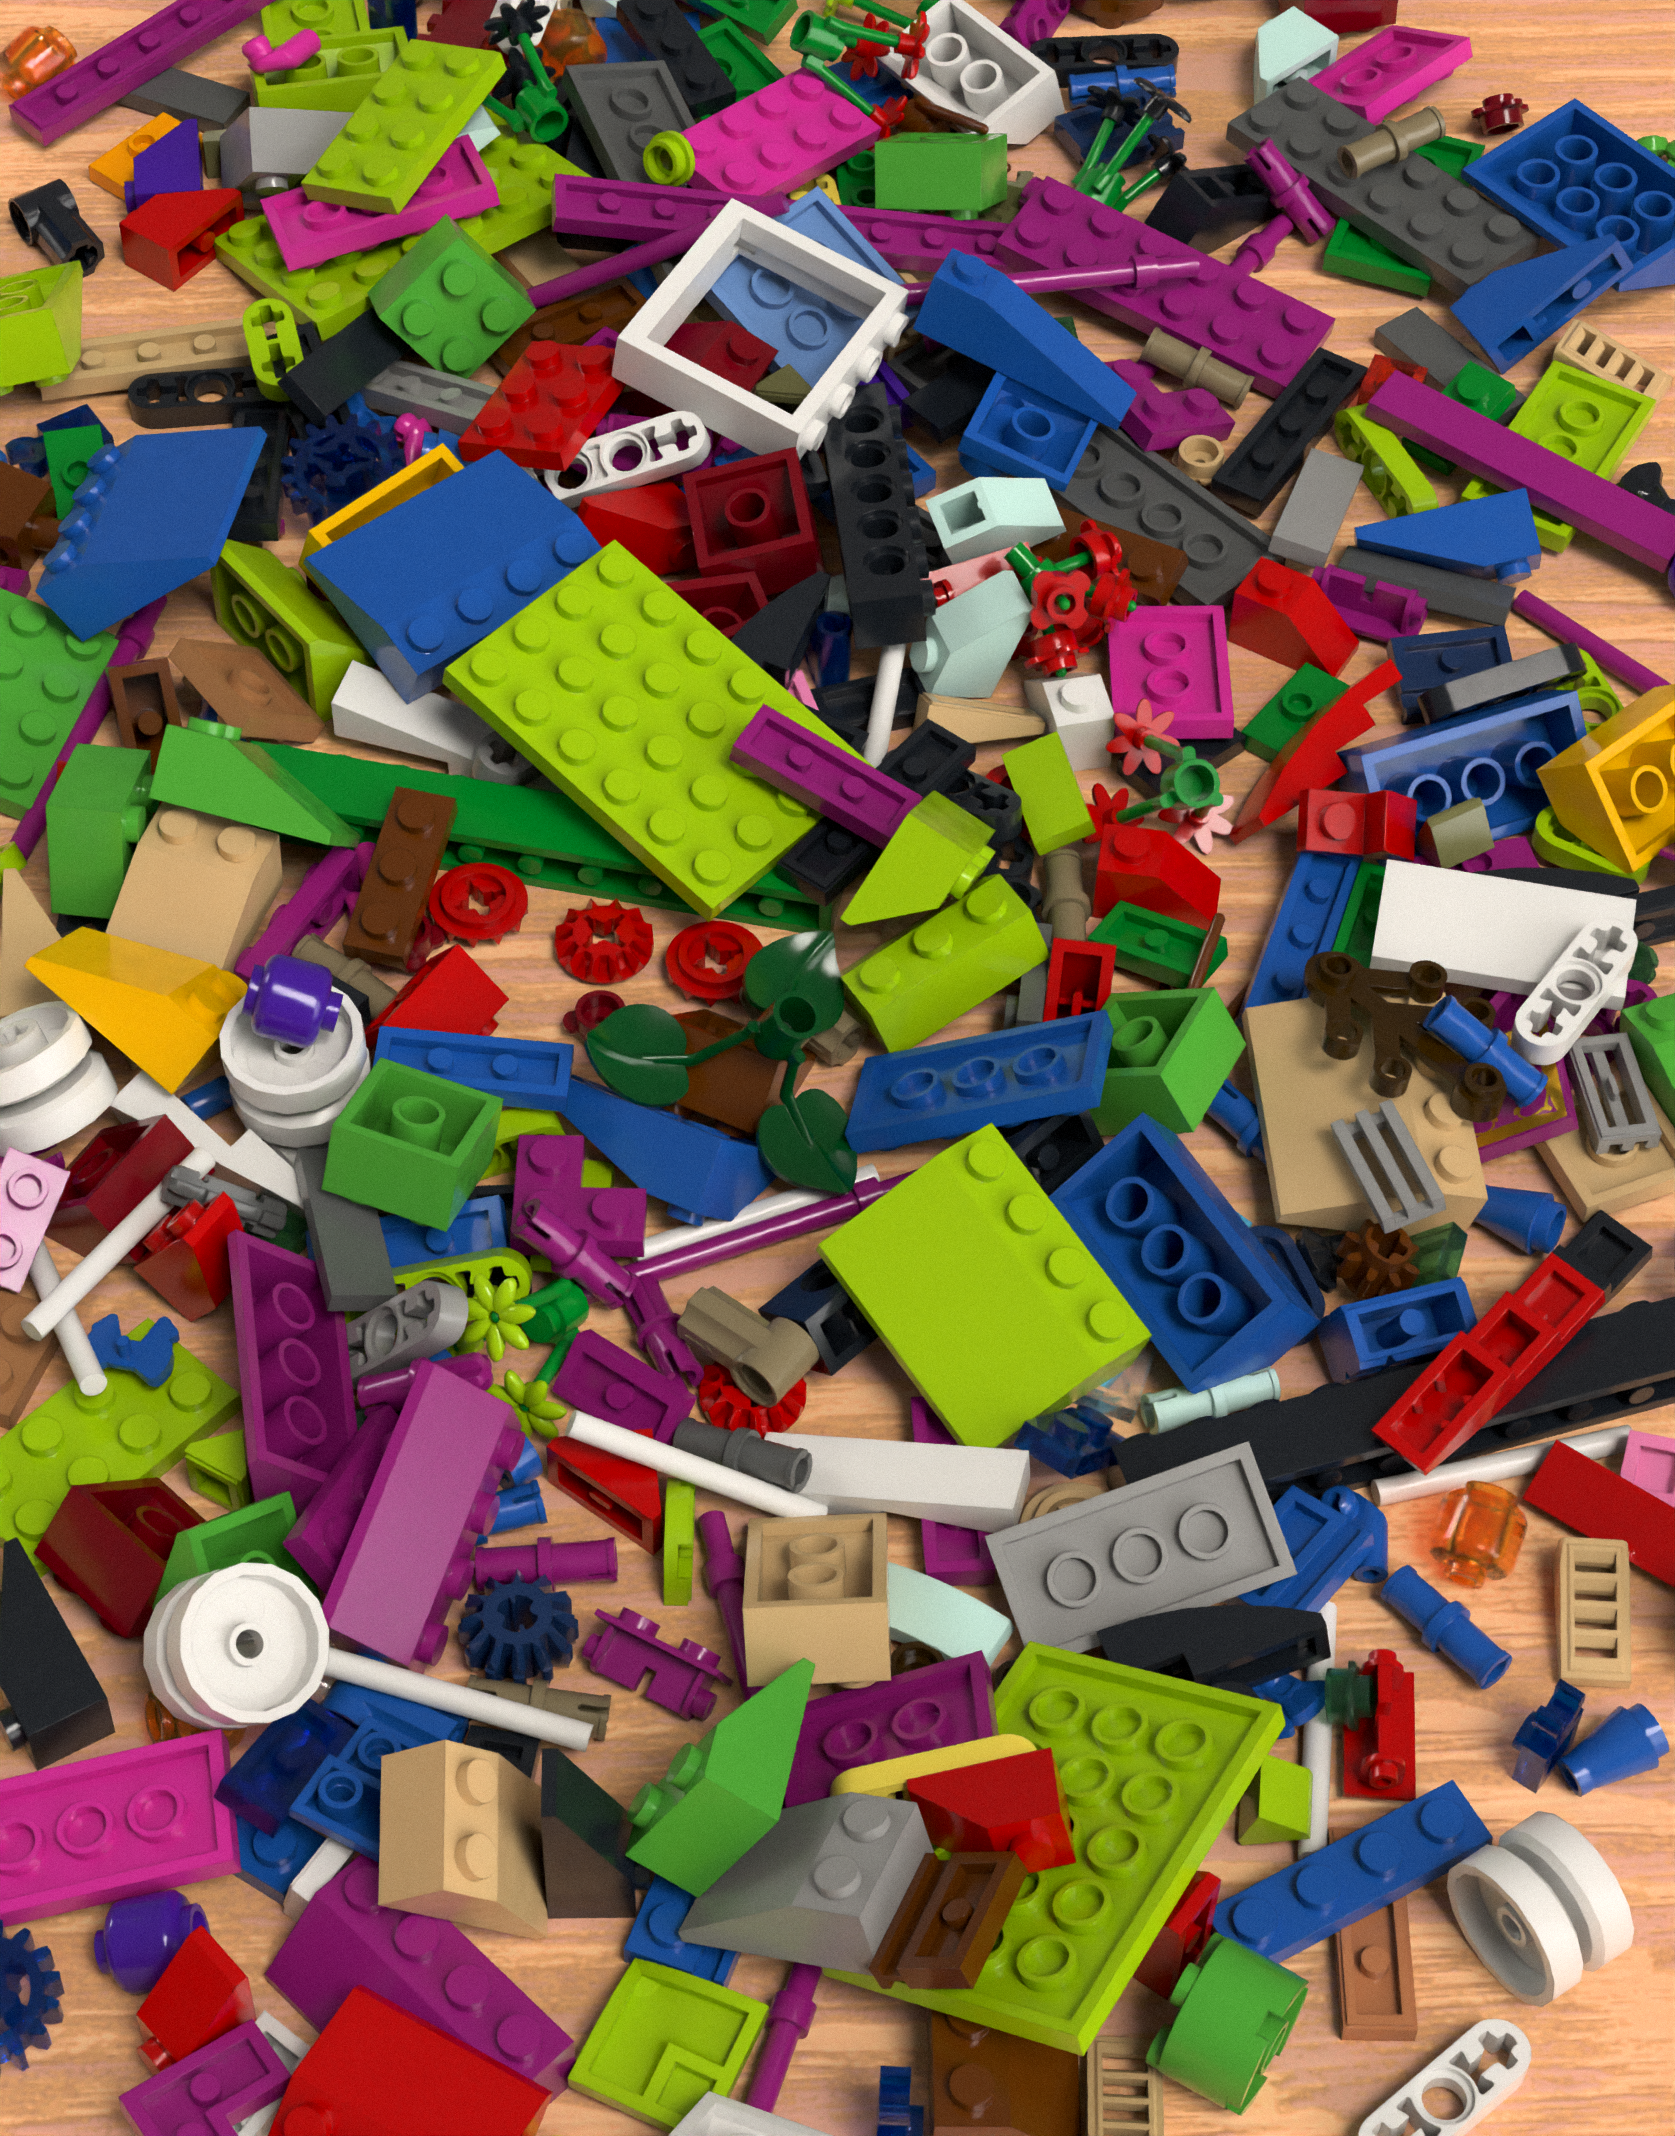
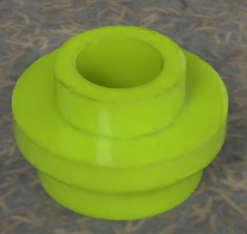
M668 130L656 134L651 139L643 153V164L646 173L654 182L676 187L685 184L691 179L695 170V156L690 143L683 135L676 131Z

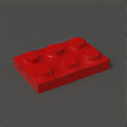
M550 340L532 341L458 440L463 461L476 462L499 449L519 467L565 472L627 385L611 376L615 349L607 348L603 345L581 346L559 344Z

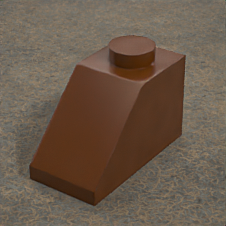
M165 656L105 667L122 748L151 750V775L155 773L166 725L182 727L168 657Z

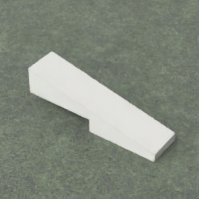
M352 660L331 702L334 734L336 736L447 762L449 775H463L474 779L472 765L478 745L485 736L495 731L471 708L432 692L407 705L383 672ZM516 750L514 751L513 758L506 762L511 766L517 753ZM544 774L525 785V787L530 789L565 794Z
M144 1070L135 1076L115 1096L109 1107L121 1124L166 1114L195 1148L198 1146L202 1147L214 1157L216 1164L213 1167L215 1172L212 1176L255 1191L257 1194L255 1199L259 1200L261 1195H266L283 1201L287 1206V1216L308 1226L295 1169L250 1128L232 1146L228 1145L174 1094L171 1095Z
M766 1432L764 1440L793 1448H804L811 1453L813 1463L809 1480L802 1491L796 1494L827 1505V1513L833 1515L890 1512L996 1533L1018 1525L1030 1482L1029 1450Z

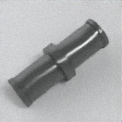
M687 1417L679 1423L673 1437L672 1446L767 1483L787 1488L795 1493L802 1491L806 1486L812 1471V1455L807 1449H797L761 1439L758 1431L743 1426L735 1431H731Z

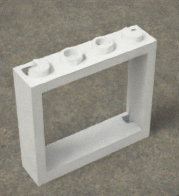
M731 198L617 337L611 376L676 411L684 410L694 413L701 419L704 426L759 455L796 447L799 459H801L807 450H818L826 435L827 424L834 416L841 419L847 412L854 398L857 384L860 381L868 383L873 378L881 363L882 352L887 345L895 348L899 344L901 332L910 320L908 316L904 315L909 290ZM738 254L865 320L793 415L663 347Z

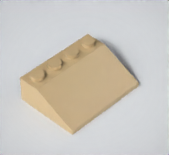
M1443 992L1442 997L1434 1003H1421L1408 995H1379L1391 1003L1434 1007L1446 996V993ZM1310 998L1246 1008L1242 1014V1022L1276 1223L1358 1232L1365 1219H1370L1374 1224L1379 1223L1333 1138L1330 1123L1343 1118L1346 1125L1356 1121L1355 1113L1367 1109L1369 1114L1372 1115L1380 1111L1379 1103L1391 1099L1442 1191L1446 1204V1210L1411 1223L1401 1229L1411 1239L1457 1244L1487 1202L1488 1195L1473 1122L1459 1116L1450 1104L1454 1085L1400 1044L1401 1057L1405 1058L1412 1067V1075L1407 1091L1397 1098H1387L1375 1093L1369 1085V1077L1374 1063L1370 1020L1352 1006L1351 1018L1362 1026L1364 1034L1358 1054L1349 1060L1334 1059L1322 1050L1321 1038L1325 1028L1324 1008L1315 1004ZM1427 1031L1429 1034H1431V1035H1432L1433 1037H1435L1438 1041H1440V1042H1441L1442 1044H1444L1447 1048H1449L1451 1051H1453L1455 1054H1457V1055L1459 1056L1458 1053H1456L1452 1048H1450L1445 1042H1443L1439 1037H1437L1432 1031ZM1387 1128L1379 1131L1417 1203L1424 1201L1423 1194ZM1365 1137L1356 1140L1355 1143L1392 1212L1402 1210L1403 1208Z

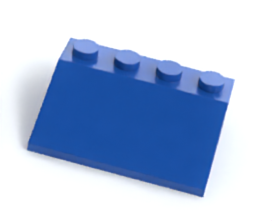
M1576 98L1462 169V179L1560 250L1612 233L1618 239L1634 265L1632 270L1611 286L1617 292L1675 284V168Z
M260 426L145 434L135 435L117 447L113 443H109L100 448L87 462L89 472L85 481L73 493L72 499L75 503L70 514L60 523L57 529L60 536L55 547L43 560L42 564L45 566V570L35 592L73 633L84 642L216 566L266 440V432Z
M497 449L306 557L303 564L408 705L441 686L446 667L599 552L602 547L576 513Z

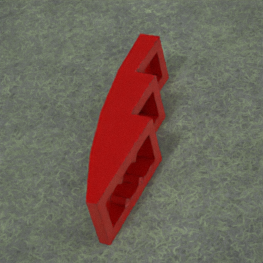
M1391 658L1361 677L1320 708L1283 746L1253 788L1229 834L1235 845L1299 805L1300 790L1309 788L1322 790L1348 772L1335 751L1376 725L1363 704L1403 679Z
M1552 1252L1514 1295L1506 1291L1468 1335L1460 1331L1371 1429L1372 1435L1426 1476L1483 1427L1561 1351L1606 1302L1605 1292Z

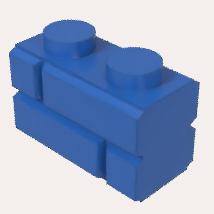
M1460 1276L1339 1306L1330 1312V1315H1326L1321 1319V1323L1317 1325V1333L1332 1381L1346 1384L1373 1377L1388 1367L1403 1366L1408 1368L1427 1361H1434L1460 1331L1468 1335L1477 1325L1478 1321L1466 1284Z

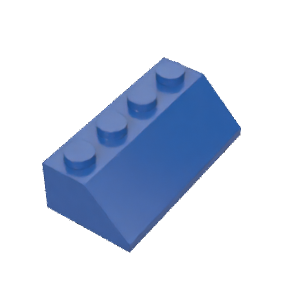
M1542 690L1337 752V755L1348 770L1346 774L1338 778L1340 791L1368 794L1381 790H1391L1417 800L1415 839L1428 817L1473 797H1480L1484 804L1493 841L1534 829L1538 814L1546 807L1551 806L1536 770L1587 735L1577 690ZM1415 848L1414 857L1422 856ZM1375 859L1379 866L1386 867L1387 860Z
M1144 1112L1048 1197L1150 1331L1152 1343L1187 1390L1193 1394L1272 1366L1321 1323V1320L1176 1133Z

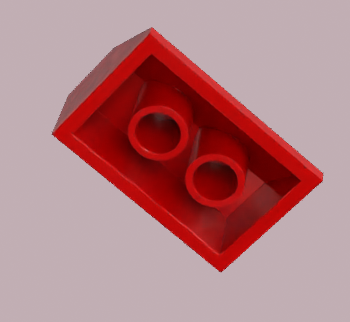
M359 1984L352 1989L293 2072L268 2136H536L553 2091Z

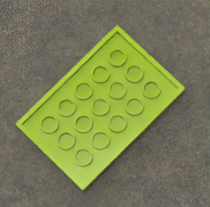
M482 105L501 133L478 152L496 185L500 205L485 209L480 215L472 218H456L453 220L492 255L552 224L551 187L555 173L583 177L591 176L542 142L535 141L526 131L514 132L504 119ZM264 214L252 220H243L235 223L230 227L229 231L215 237L213 247L217 259L266 298H274L286 303L293 313L294 320L300 325L312 321L319 340L324 341L336 335L373 306L367 292L427 232L419 235L406 234L381 242L369 251H353L328 259L318 267L311 269L299 268L290 272L287 270Z
M615 539L444 670L442 683L708 922L777 866V862L825 817V815L729 760L733 744L763 704L875 768Z
M1029 1641L994 1693L999 1735L1014 1734L1022 1736L1032 1742L1037 1750L1052 1748L1067 1796L1076 1863L1027 1874L973 1989H910L905 1981H895L891 1989H882L874 1976L826 1967L821 1968L824 1976L1084 2056L1273 1747L1286 1722L1281 1704ZM931 1843L934 1853L939 1860H950L952 1853Z

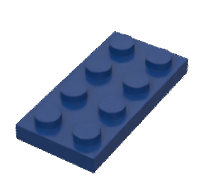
M1105 1009L865 1058L845 1132L851 1150L856 1151L857 1154L874 1150L892 1151L910 1143L936 1138L943 1140L954 1139L964 1133L977 1131L991 1122L995 1127L1011 1128L1029 1120L1060 1114L1073 1116L1087 1109L1099 1107L1114 1032L1108 1013Z

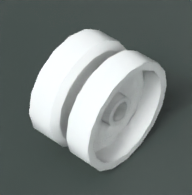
M333 986L331 991L343 994L334 1031L332 1033L320 1029L316 1042L308 1048H300L255 1035L251 1030L250 1017L241 1015L245 996L228 1012L219 1034L221 1059L226 1077L229 1080L234 1109L247 1130L250 1128L257 1136L268 1143L299 1148L320 1145L330 1141L333 1123L372 1070L361 1014L349 996Z
M64 1001L44 1002L21 1009L0 1019V1156L5 1157L8 1147L29 1154L46 1149L73 1136L95 1121L112 1104L118 1092L116 1079L102 1053L89 1049L92 1044V1037L84 1019Z
M239 1563L178 1583L156 1604L144 1632L143 1665L154 1695L174 1717L201 1730L220 1728L221 1730H236L247 1726L267 1724L296 1712L317 1691L329 1662V1627L319 1600L299 1577L273 1564Z
M1542 1811L1535 1812L1501 1835L1498 1847L1487 1844L1449 1870L1447 1890L1450 1903L1466 1940L1482 1964L1499 1983L1524 2003L1543 2007L1579 1983L1582 1970L1594 1972L1629 1949L1632 1945L1634 1926L1631 1912L1616 1877L1594 1846L1574 1826L1556 1814Z

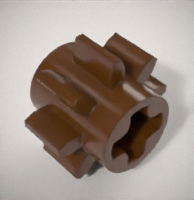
M1365 1219L1357 1233L1347 1231L1335 1252L1344 1258V1261L1337 1270L1336 1276L1343 1278L1347 1288L1359 1299H1370L1395 1293L1398 1290L1410 1289L1420 1273L1416 1266L1410 1264L1419 1251V1247L1412 1244L1410 1237L1403 1229L1399 1228L1384 1234L1379 1223L1374 1224L1370 1219Z

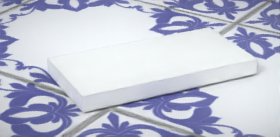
M1387 859L1369 968L1409 972L1413 963L1429 960L1438 963L1446 970L1448 977L1446 982L1530 996L1582 928L1591 920L1601 917L1615 918L1625 922L1633 929L1636 900ZM1609 945L1602 950L1596 949L1592 963L1599 968L1600 962L1606 953L1611 949H1617ZM1628 974L1602 1008L1622 1010L1626 996ZM1566 981L1557 986L1563 996L1572 1000H1584L1592 995L1585 985L1576 981Z

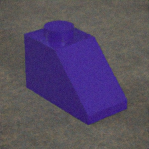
M197 119L184 120L133 158L134 181H124L127 214L138 209L155 194L204 190L202 154Z

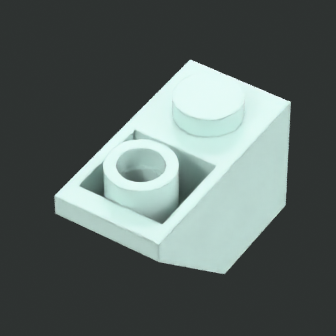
M978 477L925 501L943 547L953 565L1015 546L1020 541L1022 543L1028 542L1029 547H1032L1067 531L1045 478Z

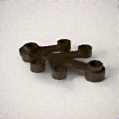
M1338 951L1321 952L1312 956L1307 961L1303 973V981L1309 998L1315 1004L1324 1008L1325 1028L1321 1038V1048L1328 1056L1338 1060H1349L1354 1058L1359 1052L1364 1032L1362 1026L1351 1018L1352 1006L1370 1020L1374 1063L1369 1077V1085L1375 1093L1387 1098H1397L1407 1091L1412 1075V1067L1405 1058L1401 1057V1044L1454 1085L1450 1104L1459 1116L1477 1123L1489 1122L1498 1117L1507 1094V1086L1502 1073L1496 1067L1487 1063L1468 1064L1429 1034L1428 1030L1424 1028L1423 1023L1432 1010V1006L1391 1003L1379 995H1408L1421 1003H1434L1442 997L1448 978L1446 970L1441 965L1433 961L1421 960L1413 963L1409 972L1364 968L1358 960L1350 955ZM1467 997L1459 1002L1460 1005L1487 1028L1492 1029L1496 1011L1490 1002L1479 997Z

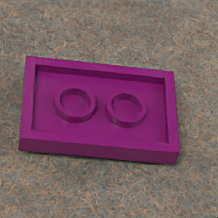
M982 1650L892 1676L891 1681H876L874 1684L864 1688L848 1689L808 1701L785 1792L786 1808L830 1797L832 1782L846 1770L999 1735L991 1671ZM902 1791L895 1792L896 1799L903 1798Z

